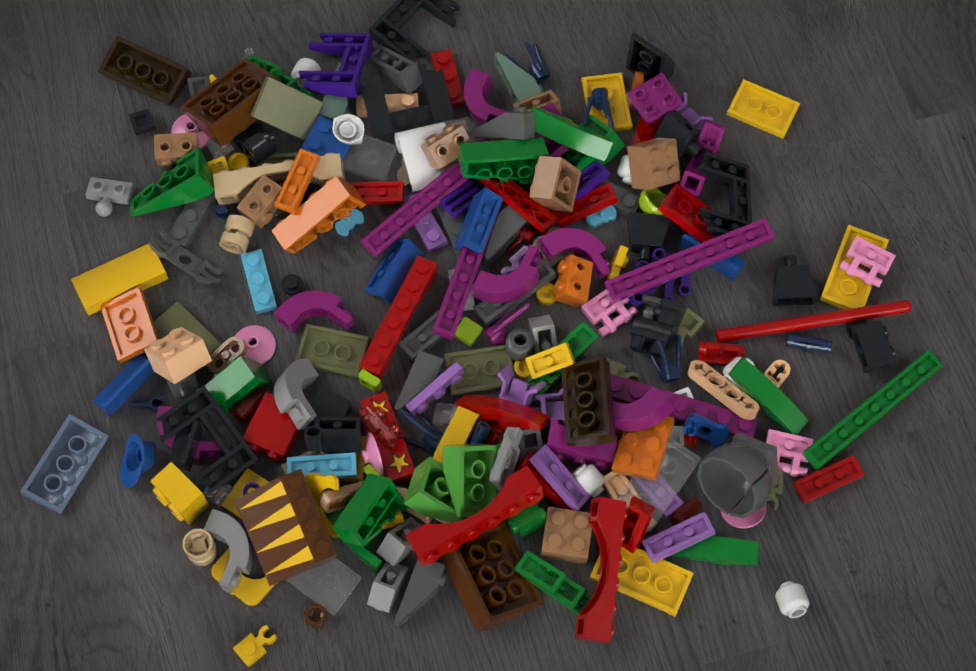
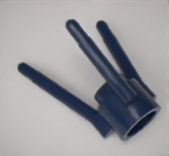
M525 42V46L534 62L529 68L530 75L535 78L537 84H541L550 77V72L545 66L538 46L536 44L533 45L536 53L535 56L529 43ZM504 54V56H505L507 59H509V60L512 61L514 64H516V65L519 66L521 69H523L525 72H527L524 68H522L517 62H515V61H514L512 58H510L507 54Z
M596 88L592 91V97L587 98V107L582 124L586 125L593 105L598 110L604 109L609 127L615 131L610 111L608 90Z
M676 336V365L673 361H667L660 340L657 341L663 362L661 367L656 357L650 355L651 347L645 344V348L658 372L659 379H662L663 383L679 380V374L683 373L681 366V336Z
M400 409L401 414L425 433L422 439L425 444L403 436L404 442L422 448L428 453L431 450L435 452L443 437V433L423 414H418V416L430 430L404 409Z

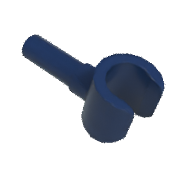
M216 199V216L227 218L228 205H219Z
M153 397L150 401L146 402L131 401V407L150 408L152 412L157 413L158 407H154L153 404L162 403V399L160 397Z

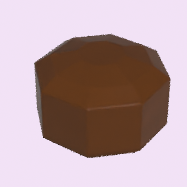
M320 604L309 605L304 612L305 622L312 628L322 627L327 621L326 609Z

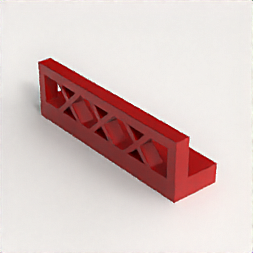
M493 177L489 180L479 179L492 192L503 197L505 203L544 235L551 228L555 227L559 218L543 205L530 198V194L513 180L508 179V182H503Z

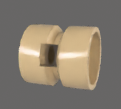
M229 215L225 225L226 231L222 233L219 242L220 247L234 254L246 253L250 242L248 238L252 236L255 227L254 222L241 215Z
M200 528L193 529L185 535L183 549L189 560L198 566H206L212 563L217 555V546L210 533Z

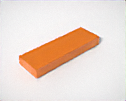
M303 149L299 150L276 199L275 208L294 215L296 214L319 164L320 155Z

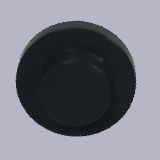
M296 274L286 275L281 281L283 292L288 295L298 294L303 288L302 279Z

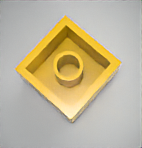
M172 462L151 480L154 486L152 491L156 498L165 507L168 505L172 511L171 513L180 522L185 520L190 525L209 507L203 493Z

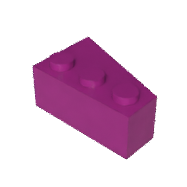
M552 418L547 446L561 462H572L575 466H581L584 463L586 465L591 464L598 470H608V468H612L618 436H616V442L592 446H568L566 444L565 426L558 424V419Z

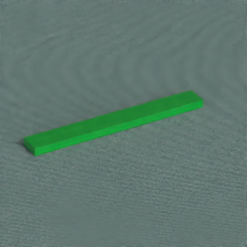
M928 349L804 450L802 455L817 471L944 365Z

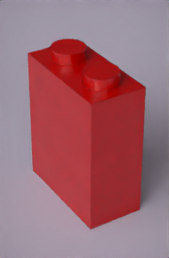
M265 392L243 439L253 453L258 454V452L266 454V457L271 461L278 462L280 460L286 463L287 457H289L301 430L297 429L287 412L280 413L274 395Z

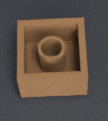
M655 138L627 146L632 188L651 190L680 181L676 139Z
M539 156L538 163L535 166L533 184L530 187L529 197L549 210L572 212L582 171L562 157Z
M548 506L540 558L586 565L592 531L589 523L590 513Z

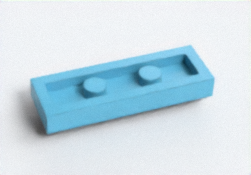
M262 249L240 254L256 315L277 310Z
M356 453L287 457V474L301 469L304 477L312 472L323 475L334 474L337 478L357 477Z

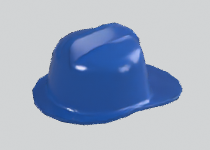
M138 434L130 435L125 447V454L120 469L121 483L125 488L133 487L138 482L141 473L152 468L155 462L156 444L152 441L142 440Z

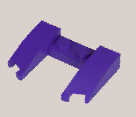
M320 33V38L323 41L321 43L311 41L308 45L309 50L343 57L339 71H299L300 79L306 80V82H303L304 88L327 95L357 98L361 87L360 76L365 60L370 58L373 48L371 33Z

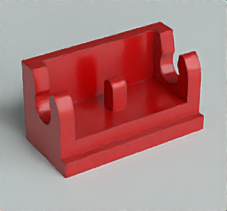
M635 496L631 498L627 509V518L623 525L625 538L621 547L629 550L632 554L640 547L656 510L655 506Z

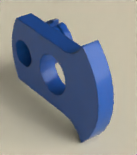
M692 413L685 419L683 433L687 434L688 431V436H699L709 441L712 447L721 445L727 440L729 427L728 424H718L696 413ZM703 426L709 427V428H711L712 431H710V432L703 431V430L701 429V427H703Z

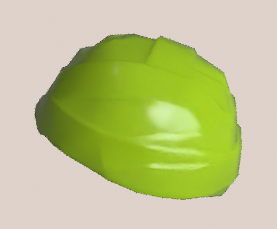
M658 188L644 189L639 197L640 209L645 214L664 216L657 209L667 195Z

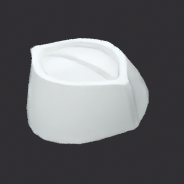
M344 114L334 118L332 129L339 142L348 145L362 144L364 124L359 117L352 114Z

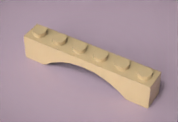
M327 153L324 156H320L321 159L310 182L323 187L327 180L335 176L345 181L344 166L340 153ZM285 160L282 163L276 164L265 163L258 167L246 166L239 170H222L219 173L213 174L215 198L219 205L240 203L262 175H265L274 182L286 180L294 160Z

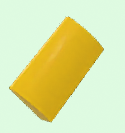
M146 244L71 280L88 316L101 311L100 305L137 287L144 291L169 278L159 257L149 244Z

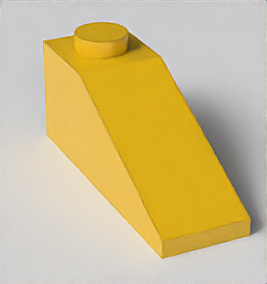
M458 406L437 446L433 459L443 464V445L467 444L479 414Z

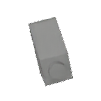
M549 314L528 318L529 331L534 338V354L557 346L555 326Z
M412 517L408 518L387 533L376 553L393 567L396 566L412 551L405 535L422 525Z
M386 562L373 581L367 605L379 611L389 613L398 597L409 567L399 563L393 567L390 563Z

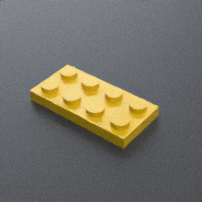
M851 225L847 226L820 297L821 301L844 310L864 307L872 288V284L869 286L864 283V280L854 275L851 277L846 274V271L840 269L843 260L850 264L853 262L846 255L856 236L886 250L889 239ZM860 263L858 265V268L868 273L871 270Z
M621 547L622 563L618 569L619 588L617 591L675 617L694 573L663 559L652 564L647 552L637 549L632 554L629 550ZM600 555L589 578L598 582L600 575Z

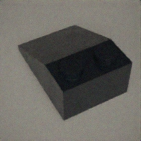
M633 32L630 39L626 69L633 74L636 71L643 72L645 82L660 73H663L668 80L673 75L675 62L666 53Z

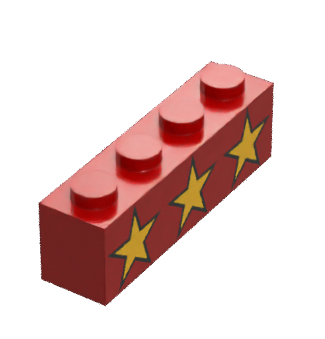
M386 391L361 400L363 408L359 409L363 422L368 420L370 428L366 429V431L373 434L377 443L381 460L385 467L383 469V476L390 478L395 486L411 481L415 468Z

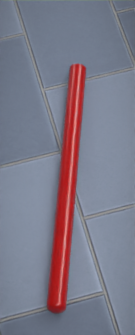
M909 300L719 329L716 330L717 342L721 343L904 314L911 311L912 305Z

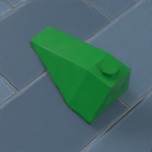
M590 114L586 125L581 123L580 126L589 128L593 133L613 140L606 160H599L574 149L566 151L562 158L582 171L595 160L602 165L611 161L625 144L614 130Z
M198 147L176 161L178 165L170 172L164 171L161 174L162 177L155 185L149 184L132 198L130 215L135 217L195 202L214 192L213 173L201 149Z

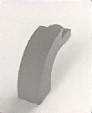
M308 358L299 359L291 363L274 385V399L280 413L287 412L298 430L305 429L317 416L302 391L303 389H308L319 376Z
M212 509L204 530L210 533L213 539L224 542L230 548L229 562L219 585L223 591L232 593L234 588H237L242 578L240 573L250 575L253 565V550L250 540L241 525L228 514Z

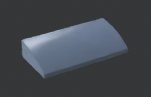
M69 414L21 489V495L56 513L62 514L108 440L109 435Z

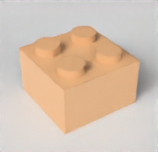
M182 327L173 329L169 335L152 342L151 346L144 349L154 372L174 384L212 361L203 339Z

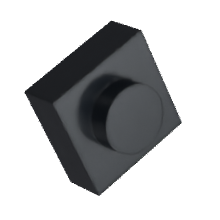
M149 108L129 114L136 136L156 130Z

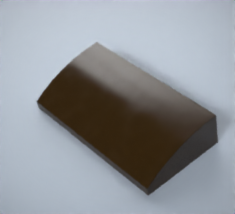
M116 36L98 70L100 74L169 106L187 84V78H190L192 75L188 68L119 36Z
M604 355L578 361L574 365L561 369L566 444L568 446H592L616 442L610 364Z

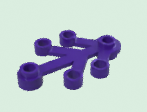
M657 248L652 252L651 257L654 261H658L660 259L656 257V251L662 254L661 259L674 253H668L662 248ZM645 260L637 262L635 269L639 268V264L648 265V262ZM690 273L681 276L680 285L677 287V294L681 297L688 296L691 293L689 285ZM674 279L664 284L663 298L674 300L672 297ZM661 285L638 293L641 296L640 301L635 300L634 295L628 297V303L634 307L644 304L643 294L649 295ZM682 286L686 287V294H683L681 292Z

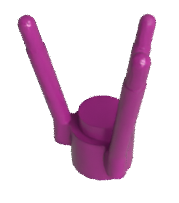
M527 303L507 318L516 309L517 306H515L484 331L493 346L496 344H506L505 336L507 331L504 327L528 309L530 304Z

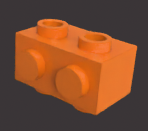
M572 254L561 260L557 267V272L559 273L558 280L554 286V300L575 308L588 302L593 262Z

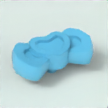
M611 205L586 217V223L590 227L596 228L603 223H608L610 220L613 221L617 216L616 209Z
M357 209L351 210V216H348L345 220L341 218L340 221L335 223L336 232L341 236H348L349 230L354 229L356 224L364 223L362 212Z

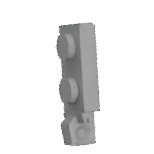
M507 427L503 435L504 439L501 447L497 451L494 467L490 471L489 480L498 490L502 489L507 477L513 474L521 451L518 445L523 434L519 427Z

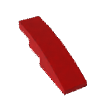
M465 394L456 402V408L461 406L470 411H477V414H479L478 420H498L500 429L519 427L520 429L541 430L550 421L548 415L537 410L496 397Z

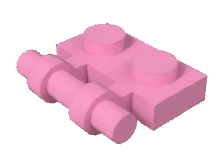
M856 236L846 255L853 262L850 264L843 260L840 269L846 271V274L851 277L854 275L864 280V283L869 286L872 284L879 288L883 280L876 277V273L878 272L885 276L896 255ZM859 263L870 268V272L868 273L858 268Z
M607 289L581 306V311L593 326L600 321L603 323L604 326L598 330L602 337L608 333L612 334L617 330L618 326L624 322L628 323L638 313L634 306L628 310L624 307L628 303L629 298L612 303ZM617 311L619 316L611 320L608 316Z
M769 429L766 443L777 447L778 470L789 473V476L797 477L799 475L806 477L808 468L800 467L799 465L800 461L809 462L802 455V452L813 444V439ZM780 456L792 459V464L779 462Z

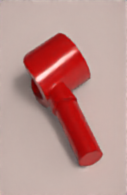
M526 228L522 229L516 241L507 248L508 252L511 253L522 241L530 243L534 238V232Z
M684 435V449L687 444H691L694 446L693 450H696V435Z

